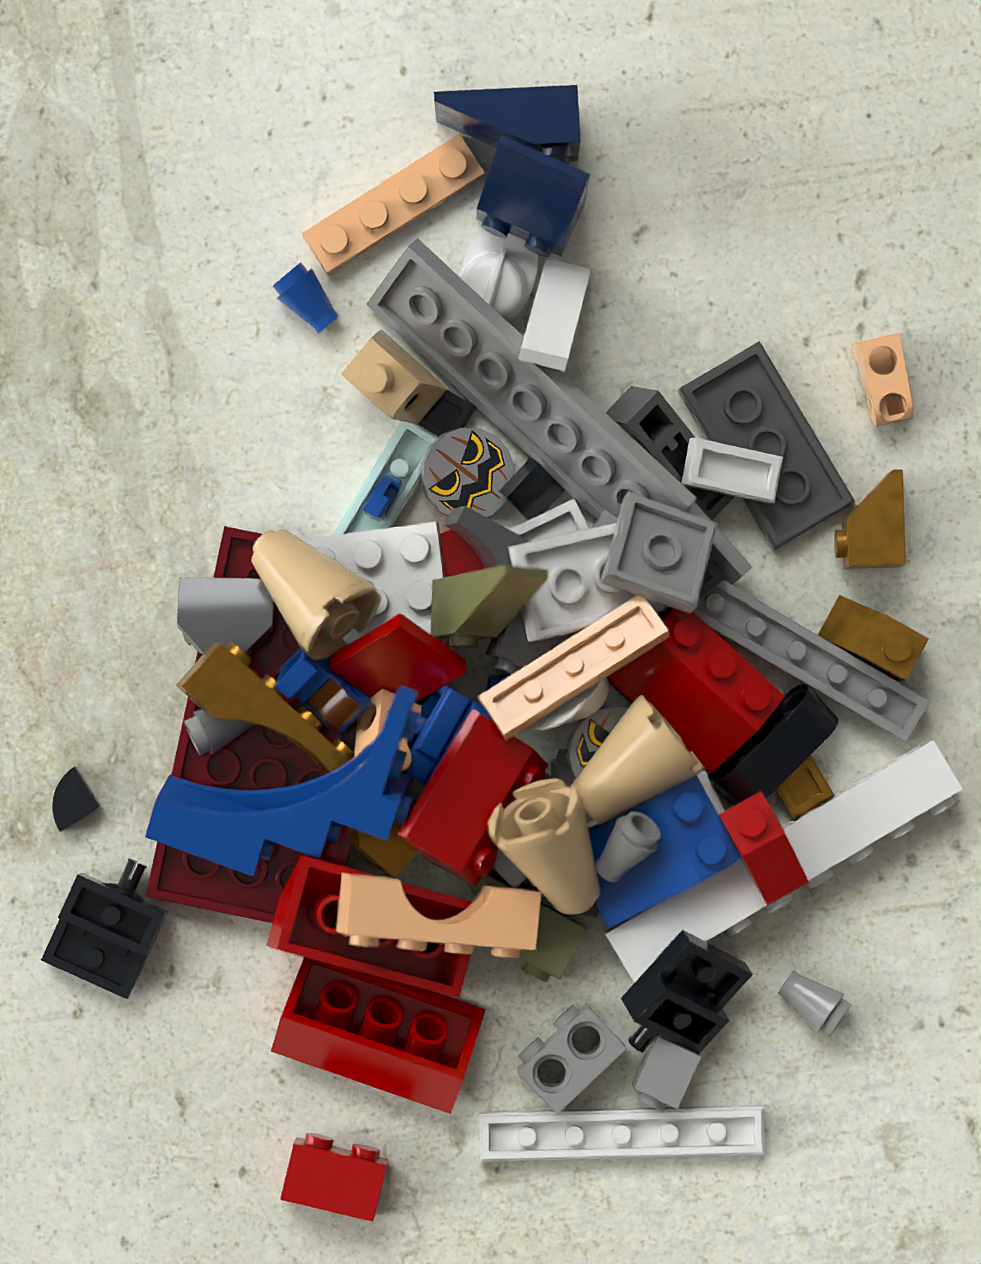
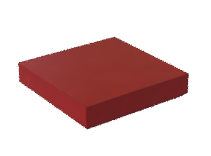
M399 613L330 656L329 669L369 697L374 696L382 688L396 694L399 685L418 692L415 700L417 702L465 674L466 660Z

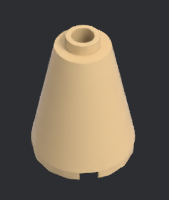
M287 530L268 531L255 542L251 560L252 564L301 649L312 659L327 658L347 646L348 644L342 638L353 628L360 634L376 614L381 602V595L376 591L377 589L372 582Z
M641 695L632 703L572 785L577 788L581 796L586 822L588 823L594 819L601 825L698 775L705 768L692 751L688 752L682 738L659 711Z
M557 778L539 780L519 788L513 792L516 799L505 809L500 803L494 809L488 822L489 834L492 840L558 911L564 914H581L588 911L600 895V885L583 803L577 788L574 785L571 788L567 787L563 780Z

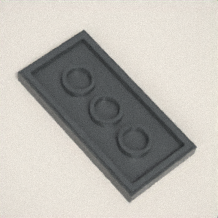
M760 341L678 389L707 440L783 457L775 503L767 504L742 498L773 551L855 503L847 486Z

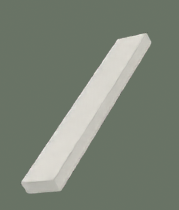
M762 1105L678 1107V1109L665 1107L664 1111L655 1108L562 1110L559 1114H556L553 1110L479 1112L480 1162L765 1155L764 1107Z

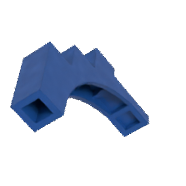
M399 685L388 710L382 731L374 741L356 757L338 769L319 778L283 788L247 791L201 785L169 775L155 799L145 837L254 876L261 859L271 860L276 844L320 859L327 841L336 844L343 825L387 841L394 823L404 824L413 798L405 796L410 777L401 774L407 757V752L401 751L399 748L402 739L412 740L421 713L412 709L418 692Z

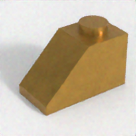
M903 469L889 472L842 521V530H835V557L843 558V569L901 567L906 564Z
M841 595L838 596L817 634L898 682L907 680L929 640L928 637L888 615Z

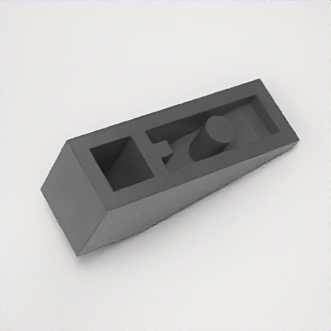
M631 386L607 410L606 414L682 483L689 439L696 437L658 390ZM685 486L696 497L695 503L711 521L734 498V496Z

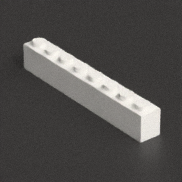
M926 740L781 827L809 881L807 885L811 889L834 875L831 867L847 858L851 865L873 853L875 850L871 843L885 835H888L890 840H894L915 827L912 819L928 810L931 816H935L956 803L952 795L963 790L935 741ZM739 860L701 883L605 930L604 933L635 983L682 929L709 943L708 940L725 931L728 937H731L753 923L749 917L753 913L764 907L771 913L792 901L793 897L789 894L767 906L744 864Z

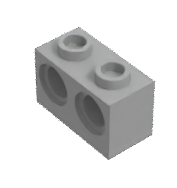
M587 1003L579 1010L572 1004L553 1022V1025L558 1029L545 1042L537 1037L518 1056L523 1061L518 1067V1073L556 1114H559L627 1049L622 1040ZM582 1026H591L599 1033L598 1044L588 1051L579 1050L572 1043L574 1032ZM547 1059L559 1060L565 1067L564 1076L556 1083H546L537 1074L539 1065Z

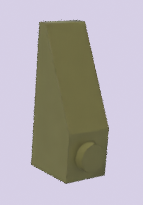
M503 565L432 580L431 635L435 638L449 639V647L477 648L478 640L497 637L548 580V570Z
M489 874L482 877L476 887L466 883L475 897L478 895L482 885L513 888ZM540 904L536 950L520 949V959L525 961L522 969L545 982L548 981L550 975L560 980L587 931L586 926L547 905Z

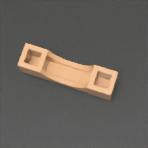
M342 873L336 931L350 935V944L379 946V938L398 939L397 948L426 950L427 942L445 943V952L473 954L475 945L491 947V955L520 958V949L536 950L541 892L530 889L482 885L474 901L464 911L447 919L431 920L420 915L410 905L400 880L391 877Z

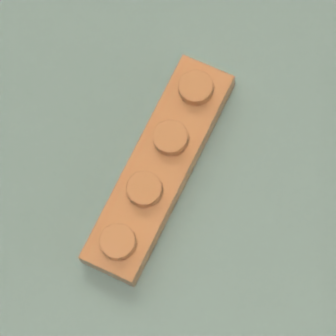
M458 134L303 232L302 236L326 274L330 275L485 177V172L461 134Z
M637 595L478 696L479 700L507 741L669 637L668 629L646 598Z

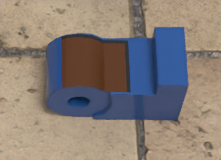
M300 647L280 668L275 688L289 699L295 696L314 711L321 721L334 731L345 732L371 706L369 696L330 670V657L314 660Z

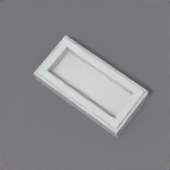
M690 438L681 484L773 504L775 503L783 457L700 438Z

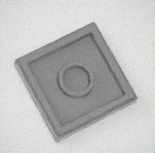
M628 491L623 498L601 582L691 614L697 606L718 523Z

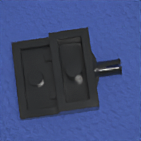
M128 858L118 884L104 883L84 873L77 874L60 911L59 921L41 961L118 996L129 999L169 912L146 902L135 892L147 866L138 863L130 879L138 861Z
M682 929L621 997L634 1022L641 1025L628 1038L629 1043L637 1051L640 1050L641 1053H644L658 1035H661L700 1054L730 1021L722 1008L750 979L753 973L745 962Z

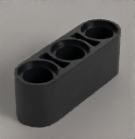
M808 684L797 685L785 693L783 700L759 730L716 770L708 775L710 782L733 806L761 791L764 797L767 798L835 731L838 725V717Z

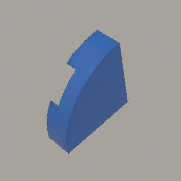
M386 473L363 508L364 513L377 521H383L403 485L401 483L402 480Z

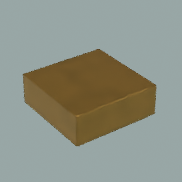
M811 755L776 789L778 796L792 819H796L835 796Z

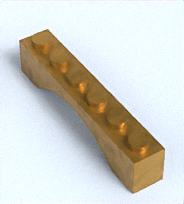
M232 642L227 647L222 643H213L176 684L184 694L211 718L242 720L262 725L285 736L307 752L325 774L338 769L355 757L354 752L342 741L336 738L331 744L318 731L323 724L307 709L301 706L296 712L283 700L285 695L275 688L277 682L266 674L261 680L248 668L252 662L251 658ZM412 805L410 806V809H409V812H408V814H407V817H408L409 813L411 812V810H412V808H413ZM394 823L387 841L348 827L351 844L380 871L395 879L418 853L397 834L402 825Z

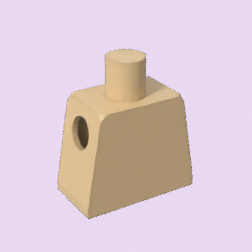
M383 330L378 331L370 338L342 372L344 378L388 417L413 424H418L448 389ZM418 394L413 403L409 404L410 399Z

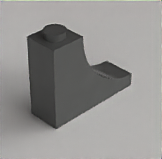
M467 506L453 508L445 524L446 527L456 532L473 548L485 569L503 565L512 566L508 547L531 542ZM520 610L497 637L491 638L485 654L498 661L495 666L497 670L511 676L552 650L558 636L528 641L522 611Z

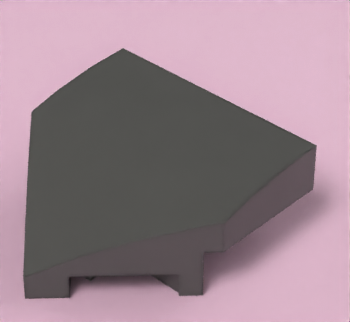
M179 577L177 626L183 633L184 641L189 646L192 645L201 655L213 643H222L227 647L232 642L247 655H250L259 646L264 647L269 643L268 634L273 631L275 602L261 579Z

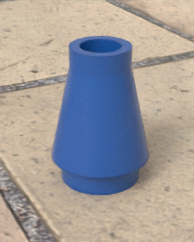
M301 262L272 286L279 294L276 299L310 324L318 334L340 316L330 303L313 269L311 268L308 271Z

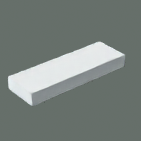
M546 258L518 360L561 371L566 370L591 269Z

